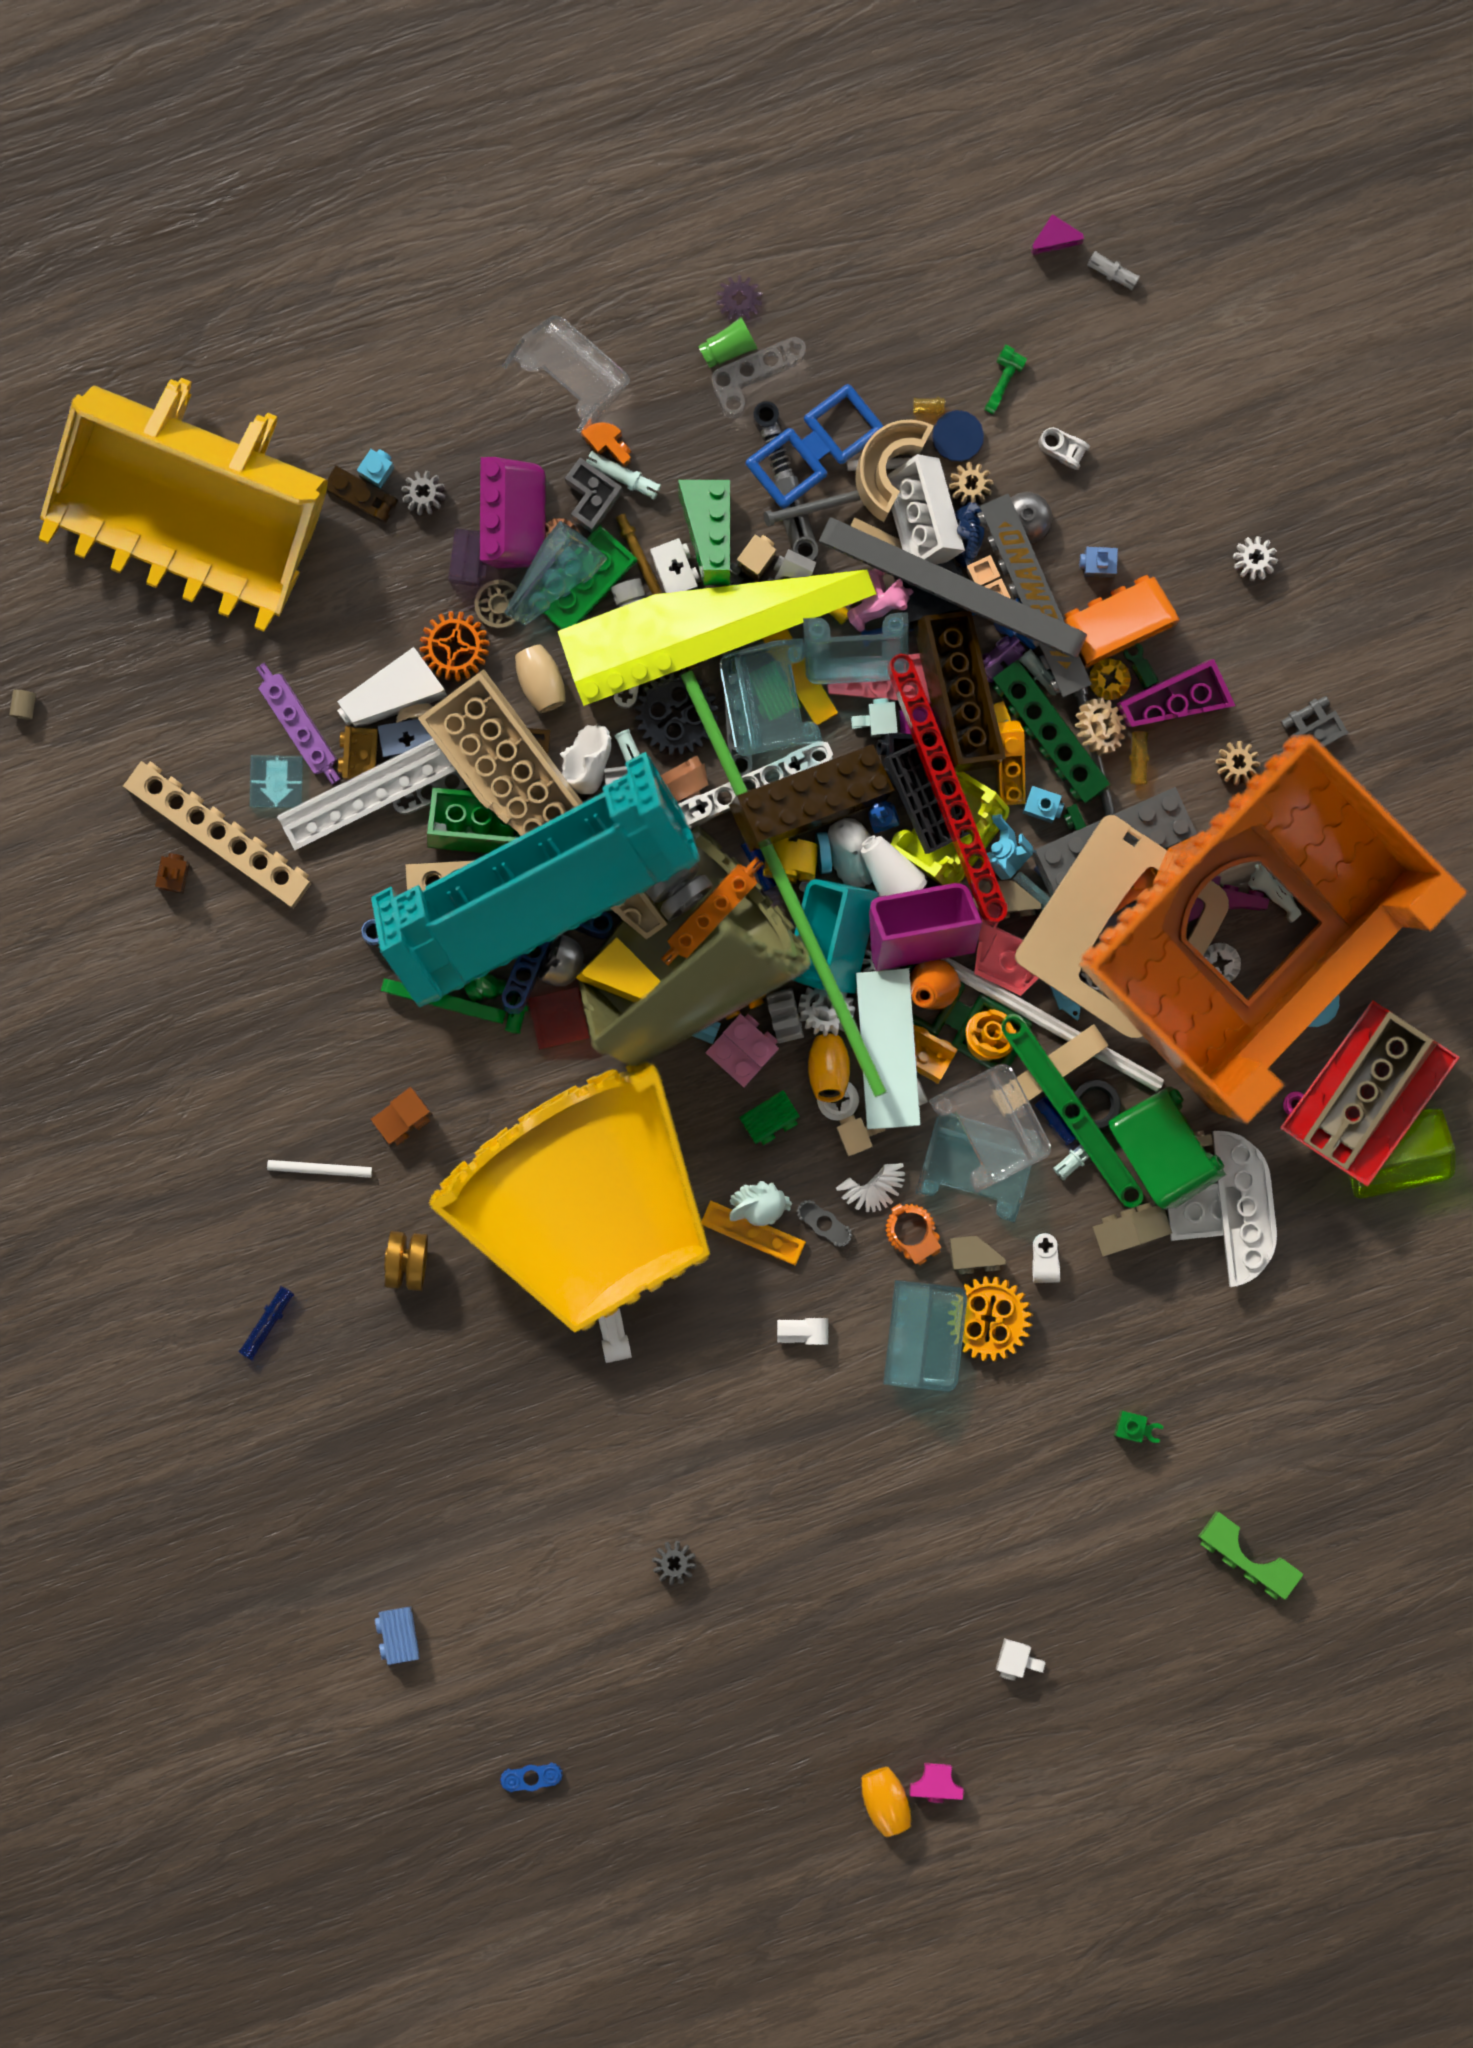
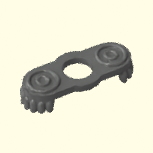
M805 1200L800 1203L797 1210L799 1219L811 1226L816 1234L826 1237L835 1246L838 1245L839 1247L845 1246L851 1241L850 1237H852L851 1230H849L850 1228L839 1222L833 1213L824 1211L815 1204V1201ZM821 1216H827L832 1221V1226L827 1231H821L817 1227V1220Z

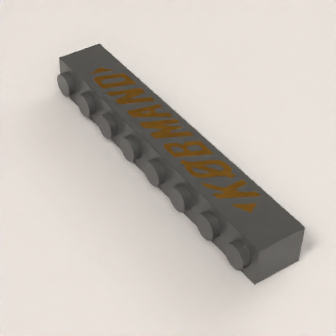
M1009 494L981 505L980 509L982 512L977 513L983 528L989 527L992 536L987 538L993 551L999 550L1002 560L998 561L1003 574L1010 575L1013 583L1008 586L1014 599L1020 598L1022 604L1064 622ZM1032 640L1035 647L1040 645L1044 655L1040 656L1045 670L1051 669L1054 679L1050 680L1056 694L1061 693L1065 697L1092 685L1079 655L1075 659Z

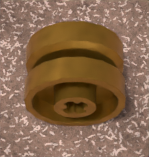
M391 1231L384 1262L385 1287L399 1289L403 1282L404 1273H406V1286L408 1290L422 1291L427 1262L428 1235L414 1233L410 1240L409 1249H406L407 1236L405 1232Z

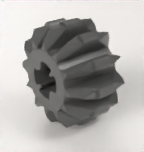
M680 1541L675 1542V1549L672 1550L670 1543L665 1542L666 1553L661 1548L656 1550L658 1554L663 1556L662 1559L657 1557L652 1559L654 1563H661V1566L653 1569L654 1573L663 1570L664 1573L660 1576L659 1580L663 1581L669 1575V1585L674 1584V1577H678L679 1583L684 1584L683 1573L688 1578L693 1576L686 1568H696L695 1563H688L687 1561L695 1558V1553L685 1555L689 1550L688 1545H685L682 1551L678 1550ZM672 1556L674 1559L677 1556L680 1558L679 1564L681 1567L676 1570V1567H674V1570L669 1568V1557Z

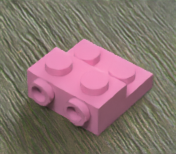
M739 1014L706 1051V1054L743 1088L779 1050L776 1046L778 1043L777 1039L768 1031L765 1034L761 1033L756 1028L759 1023L749 1014L745 1017Z

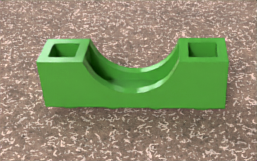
M1216 1511L1198 1536L1203 1540L1200 1545L1211 1553L1217 1550L1223 1554V1562L1233 1569L1238 1565L1245 1571L1243 1574L1245 1578L1255 1585L1258 1581L1266 1586L1264 1592L1275 1600L1279 1596L1286 1600L1304 1574L1282 1558L1267 1564H1257L1248 1560L1241 1552L1238 1543L1240 1527Z

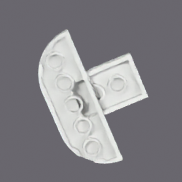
M1212 1131L1214 1154L1218 1155L1224 1163L1225 1167L1223 1170L1226 1175L1219 1179L1217 1184L1210 1185L1179 1207L1167 1209L1168 1220L1172 1230L1170 1238L1171 1241L1224 1235L1229 1287H1234L1247 1283L1257 1277L1267 1266L1274 1254L1277 1229L1271 1176L1265 1158L1251 1142L1235 1133Z

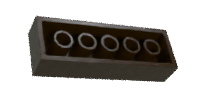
M960 611L923 616L913 625L934 718L955 772L993 768L1006 759L972 612Z
M872 744L736 795L729 804V808L749 851L752 852L886 801L895 790Z

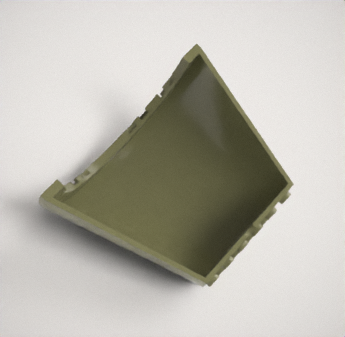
M698 825L691 831L701 860L696 863L699 869L693 878L699 875H706L713 884L712 889L696 905L671 921H668L661 912V906L666 900L654 903L668 924L648 939H645L622 920L589 961L590 963L617 937L661 982L638 1003L579 981V990L586 1007L584 1011L587 1015L593 1047L601 1054L607 1052L616 1059L630 1065L638 1066L803 974L810 965V956L801 936H796L792 933L795 927L778 905L774 908L771 906L774 903L773 900L761 893L763 887L758 881L687 959L678 955L669 966L661 960V957L671 948L667 941L668 938L726 876L740 864L734 857L730 859L726 853H723L721 851L723 846Z

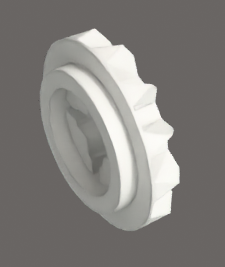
M1224 943L1210 945L1204 957L1211 964L1217 961V953H1219L1222 960H1231L1230 963L1224 966L1223 976L1231 982L1241 970V958L1236 949ZM1215 967L1222 974L1219 967Z
M850 1082L848 1083L844 1097H849V1100L841 1103V1111H838L835 1103L823 1102L817 1099L821 1113L831 1120L839 1121L852 1116L859 1103V1096L855 1087Z

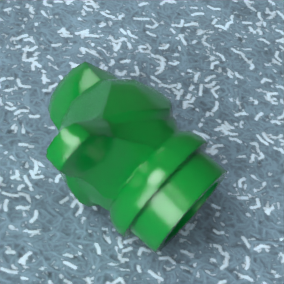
M488 973L482 978H476L465 984L464 988L471 1001L475 1002L483 1000L484 997L493 999L499 995L502 996L507 981L498 979Z

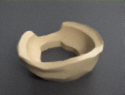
M425 703L399 710L396 723L402 722V720L407 718L418 719L433 706Z

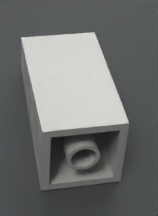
M413 647L337 701L341 707L337 711L348 726L353 724L355 728H361L398 715L399 710L417 704H429L441 700L447 695L444 688Z

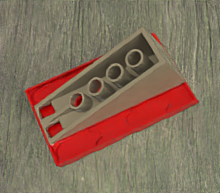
M1372 1000L1280 1129L1364 1185L1369 1186L1461 1057Z

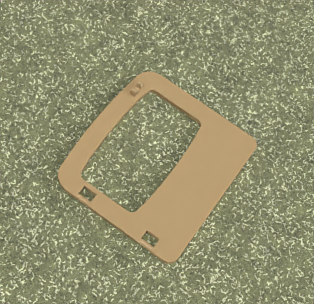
M1107 815L1100 821L1017 949L1015 960L1021 967L1121 1034L1130 1038H1139L1143 1035L1112 1001L1080 980L1079 972L1081 967L1079 964L1083 961L1082 955L1090 947H1093L1107 921L1133 884L1147 868L1153 867L1159 870L1167 850L1117 816ZM1127 832L1139 839L1135 847L1123 840ZM1210 881L1198 895V898L1204 903V908L1188 938V941L1203 956L1228 911L1226 892L1213 881Z

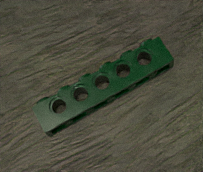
M1016 660L993 678L997 683L993 688L1001 698L1006 696L1011 702V705L1008 707L1017 719L1022 717L1027 725L1024 729L1030 738L1034 740L1037 737L1042 746L1039 750L1048 761L1051 758L1058 766L1054 770L1063 782L1068 779L1073 786L1070 792L1078 802L1083 800L1088 804L1112 786L1019 660ZM1018 685H1024L1026 688V695L1021 699H1016L1013 696V690ZM1032 706H1040L1042 710L1041 716L1036 720L1030 719L1028 711ZM1049 726H1053L1057 730V736L1053 740H1046L1044 738V730ZM1064 747H1070L1073 753L1068 761H1061L1059 758V752ZM1078 768H1085L1088 772V777L1083 782H1077L1074 778V773Z

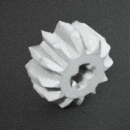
M1258 536L1255 538L1254 544L1249 537L1245 539L1246 546L1238 544L1237 549L1241 553H1234L1233 555L1234 559L1240 560V562L1234 565L1235 569L1243 567L1244 570L1240 576L1244 577L1249 572L1250 581L1255 580L1256 573L1261 580L1265 579V572L1271 574L1274 571L1270 565L1277 563L1276 558L1269 557L1276 553V549L1267 550L1266 548L1269 546L1270 541L1267 540L1261 545V538ZM1253 553L1259 555L1257 558L1261 557L1257 564H1253V559H1249Z

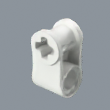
M1054 427L1046 429L1038 442L1042 452L1076 470L1080 468L1079 462L1084 452L1090 448V445L1085 441ZM1047 435L1055 436L1058 441L1057 446H1048L1045 442V437ZM1077 449L1076 453L1072 457L1074 450Z
M1047 1233L1039 1234L1033 1241V1283L1060 1282L1057 1240ZM1043 1238H1047V1241L1052 1243V1247H1049L1047 1252H1044L1042 1248H1038V1243H1042Z

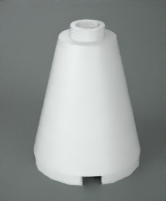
M871 836L862 843L861 854L875 888L879 892V897L920 890L927 884L925 874L883 837Z

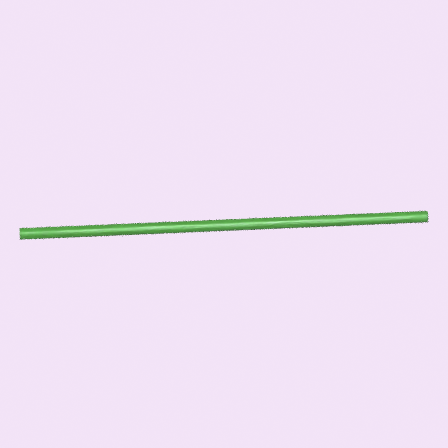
M693 671L682 674L683 683L735 795L747 792L744 781ZM770 844L760 848L808 950L809 956L875 1098L887 1093L774 846Z

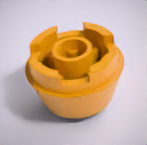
M991 1009L986 1012H980L969 1020L966 1027L967 1047L973 1056L980 1060L991 1061L1002 1058L1012 1051L1013 1047L1004 1036L1001 1027L1003 1019L1007 1016L1006 1014ZM1008 1021L1006 1030L1009 1033H1016V1029L1014 1030Z

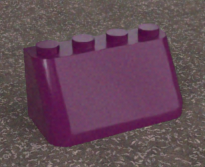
M481 457L480 561L494 568L535 567L544 560L546 475L543 468L539 465L499 457Z
M953 883L875 898L871 902L869 910L871 954L876 971L975 953L982 921L970 890L963 884Z

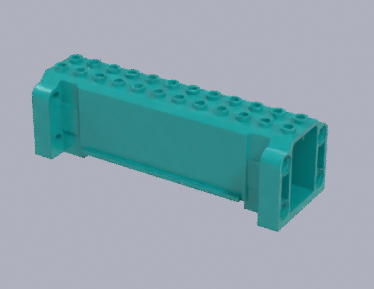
M646 752L625 762L628 774L604 786L602 794L425 887L426 890L423 891L418 884L397 896L393 888L389 887L371 897L381 953L419 1007L440 1000L451 991L461 989L472 980L484 977L491 970L507 965L512 959L522 954L530 953L535 947L554 940L558 935L577 928L581 923L600 916L611 907L623 904L632 896L646 892L651 886L661 881H667L674 874L684 869H689L701 861L693 834L679 804Z

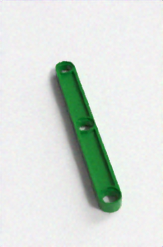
M1017 1014L1007 1015L1001 1023L1004 1036L1120 1201L1129 1208L1139 1206L1143 1200V1191L1025 1021ZM1017 1020L1021 1024L1020 1030L1017 1033H1009L1006 1030L1008 1021ZM1075 1104L1080 1108V1113L1077 1117L1070 1118L1065 1114V1109L1068 1105ZM1134 1188L1139 1192V1196L1135 1201L1129 1202L1124 1198V1193L1127 1189Z

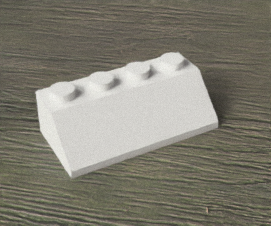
M917 454L887 475L890 483L900 491L891 509L903 550L936 565L948 562L965 551L962 538L957 533L958 524L939 458Z

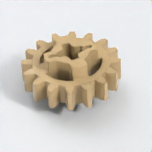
M1103 698L1092 699L1079 707L1081 712L1077 713L1076 717L1080 722L1076 723L1075 727L1080 728L1081 731L1077 734L1078 737L1084 738L1082 745H1090L1089 752L1096 751L1097 755L1114 752L1115 748L1121 747L1120 740L1125 738L1121 733L1125 726L1120 724L1123 716H1117L1118 708H1111L1110 700L1104 702Z

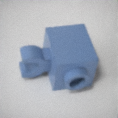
M1086 547L1085 554H1080L1079 569H1084V577L1115 578L1117 574L1118 548Z

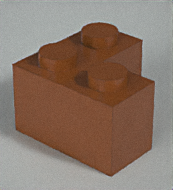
M410 1087L392 1100L388 1107L371 1118V1121L389 1145L395 1143L398 1146L410 1137L408 1132L413 1128L420 1130L430 1122L428 1117L432 1113L416 1091Z

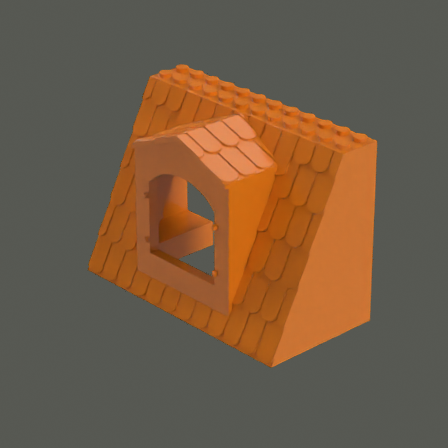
M1292 736L1283 745L1285 750L1279 756L1274 755L1265 764L1267 769L1260 776L1256 774L1246 784L1249 788L1242 795L1238 793L1228 803L1230 808L1224 814L1218 813L1211 820L1210 824L1212 826L1207 832L1204 833L1202 831L1168 848L1153 881L1154 887L1150 891L1146 889L1136 899L1138 904L1132 910L1130 908L1126 909L1119 916L1118 920L1120 922L1114 929L1108 928L1100 936L1101 942L1095 948L1090 947L1082 955L1083 961L1079 964L1093 982L1097 984L1212 1112L1244 1123H1248L1283 1086L1268 1070L1269 1066L1402 927L1431 931L1467 893L1312 736H1298L1297 738ZM1259 861L1320 923L1246 999L1186 939L1191 909L1203 888L1214 877L1233 866Z

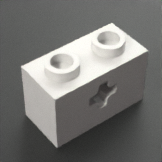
M678 538L650 549L665 593L698 589L696 583L701 581L696 568H690L687 559L691 558V554L686 543L681 544ZM676 563L678 567L683 566L680 569L681 573L678 575H676L675 571L670 572V570H672V564Z

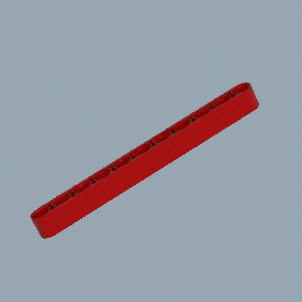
M897 654L887 665L888 675L981 917L987 923H997L1007 915V905L914 663L908 655ZM895 661L905 663L907 668L905 673H898L894 669ZM905 685H911L915 688V697L909 698L905 696L903 692ZM919 709L924 712V722L914 720V710ZM923 734L933 736L935 742L932 747L924 745L922 742ZM933 758H939L943 761L944 768L942 771L933 769L931 764ZM947 782L952 785V795L947 796L942 793V783ZM952 807H958L962 810L963 816L961 820L952 818L950 814ZM962 831H967L971 834L972 842L966 845L961 842L960 833ZM972 855L980 858L981 867L979 869H974L970 866L969 858ZM980 880H986L990 883L991 889L989 893L985 894L979 890ZM990 904H995L999 907L1000 915L998 918H993L989 915L988 907Z

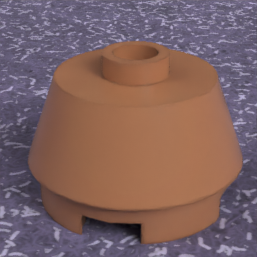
M698 756L661 775L677 802L684 798L688 800L694 796L701 795L699 790L708 786L705 763L702 764Z

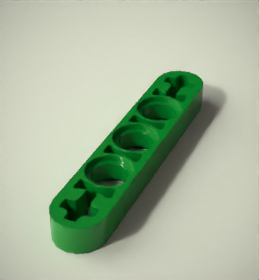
M383 979L380 991L413 1000L401 982ZM444 995L440 1000L428 1004L499 1024L504 1023L506 1011L449 995Z

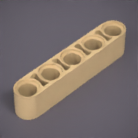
M1093 1024L1048 1056L1064 1077L1109 1045L1095 1024ZM1027 1070L989 1097L1005 1118L1043 1090L1030 1071Z

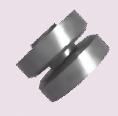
M697 864L674 874L667 881H661L651 886L646 891L654 903L666 900L661 906V912L668 921L688 911L712 889L713 884L706 875H699L693 878L699 869Z

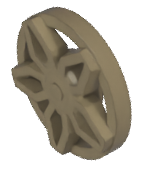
M493 580L484 584L477 592L475 611L485 625L496 629L507 628L513 625L521 616L523 599L519 590L512 583L504 580ZM497 585H504L511 589L501 594V590ZM491 586L494 587L497 594H491ZM487 589L490 599L480 600L482 593ZM515 592L512 598L508 600L506 595ZM516 597H518L519 600L518 610L513 605L509 604L514 602ZM484 603H488V606H489V607H488V608H483V607H479V605H482V604H484ZM508 609H512L516 615L508 614ZM480 611H491L489 614V621H487L482 616ZM494 614L499 615L496 623H493ZM502 614L511 619L506 623L500 624L503 619Z

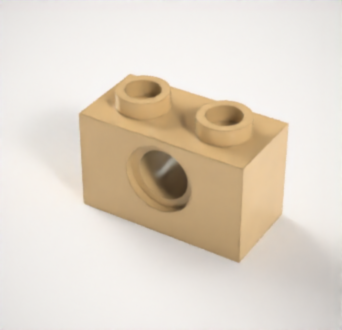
M754 535L738 557L737 566L742 568V572L753 580L759 581L776 558V549L773 547L775 543L764 535L761 538Z

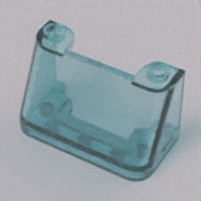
M908 613L888 615L883 621V634L831 637L829 624L822 618H803L804 661L807 679L813 684L890 681L887 672L889 661L897 654L909 656ZM894 662V669L898 673L906 672L907 668L904 662Z

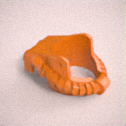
M900 1203L891 1208L892 1214L887 1219V1229H885L887 1232L886 1236L889 1238L888 1241L891 1242V1245L895 1246V1249H899V1252L903 1251L906 1259H912L914 1264L918 1263L920 1266L927 1261L926 1257L929 1255L934 1257L941 1252V1246L938 1242L940 1235L935 1232V1222H933V1217L930 1216L931 1214L926 1209H923L921 1206L918 1207V1205L914 1206L913 1204L902 1206ZM904 1212L917 1213L926 1223L927 1232L924 1239L918 1244H902L895 1235V1222L897 1217Z

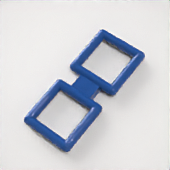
M844 385L804 416V421L813 432L803 440L792 428H788L746 460V466L779 507H788L827 476L826 469L819 462L824 456L831 453L839 464H844L860 452L871 436L883 427V424L851 385ZM848 397L873 429L842 452L817 419ZM790 441L815 473L784 496L760 467L759 463Z

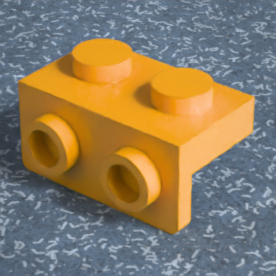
M913 1024L916 1072L939 1084L955 1056L957 1048L953 1047L950 1042L930 1034L927 1029Z

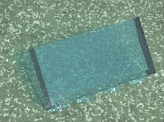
M895 1280L883 1384L950 1392L956 1387L959 1377L967 1306V1295L962 1288Z

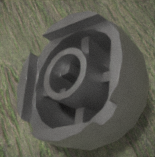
M1032 492L1017 493L1011 497L1030 544L1044 538L1052 522L1051 508L1046 500Z
M560 934L553 940L550 947L552 950L548 957L546 956L538 975L539 980L553 986H566L572 983L576 976L586 967L583 964L584 954L582 947L572 938Z

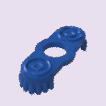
M552 1762L542 1766L527 1765L521 1769L511 1770L508 1768L507 1771L505 1770L501 1774L500 1781L503 1789H506V1791H535L540 1787L556 1786L562 1780L563 1773L560 1766ZM529 1770L537 1772L539 1780L535 1785H528L524 1782V1774Z

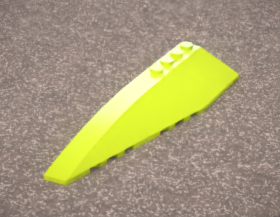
M866 569L651 595L559 630L558 634L583 706L868 598L875 595L876 591Z

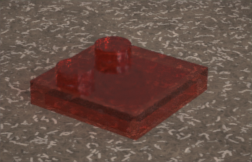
M580 987L528 999L539 1050L591 1038L582 995L579 990Z

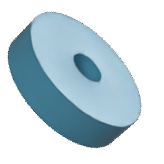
M827 832L816 833L815 844L818 845L817 862L820 874L832 873V858Z

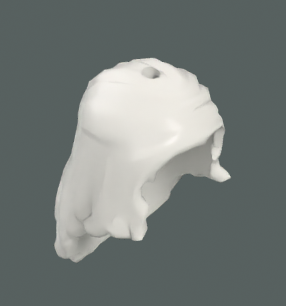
M587 725L578 732L573 746L567 747L564 752L560 753L564 761L562 775L575 793L592 794L599 789L603 781L604 769L611 751L610 731L605 726Z
M843 818L832 824L828 830L832 866L837 870L838 877L843 880L844 885L860 888L870 885L873 881L861 854L862 843L871 835L860 822L852 818Z

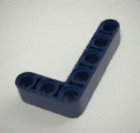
M604 911L600 916L581 923L574 930L597 939H606L613 931V920L611 915ZM599 920H604L609 925L604 930H598L594 924ZM553 940L535 947L541 952L537 958H530L527 954L518 956L502 994L503 1008L509 1014H519L526 1007ZM520 972H528L531 977L528 981L521 982L517 979V975ZM512 995H517L521 998V1001L513 1006L507 1003V999Z

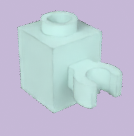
M888 698L874 699V704H869L868 706L869 715L852 716L851 718L852 729L870 727L871 738L881 737V735L888 733H898L895 702H889Z

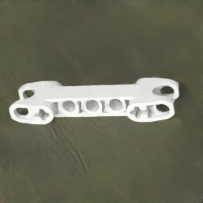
M815 742L790 753L780 760L742 776L744 782L754 783L757 788L768 784L764 778L768 771L777 772L779 779L832 760L833 753L828 742ZM815 751H822L825 753L826 758L822 761H816L813 759L812 754ZM795 762L796 765H800V770L796 771L795 768H791V763ZM730 782L679 803L690 829L695 828L697 825H702L710 819L730 810L729 804L722 805L717 801L718 795L722 792L729 793L732 796V800L736 797ZM697 805H701L702 808H705L704 814H701L700 811H697Z

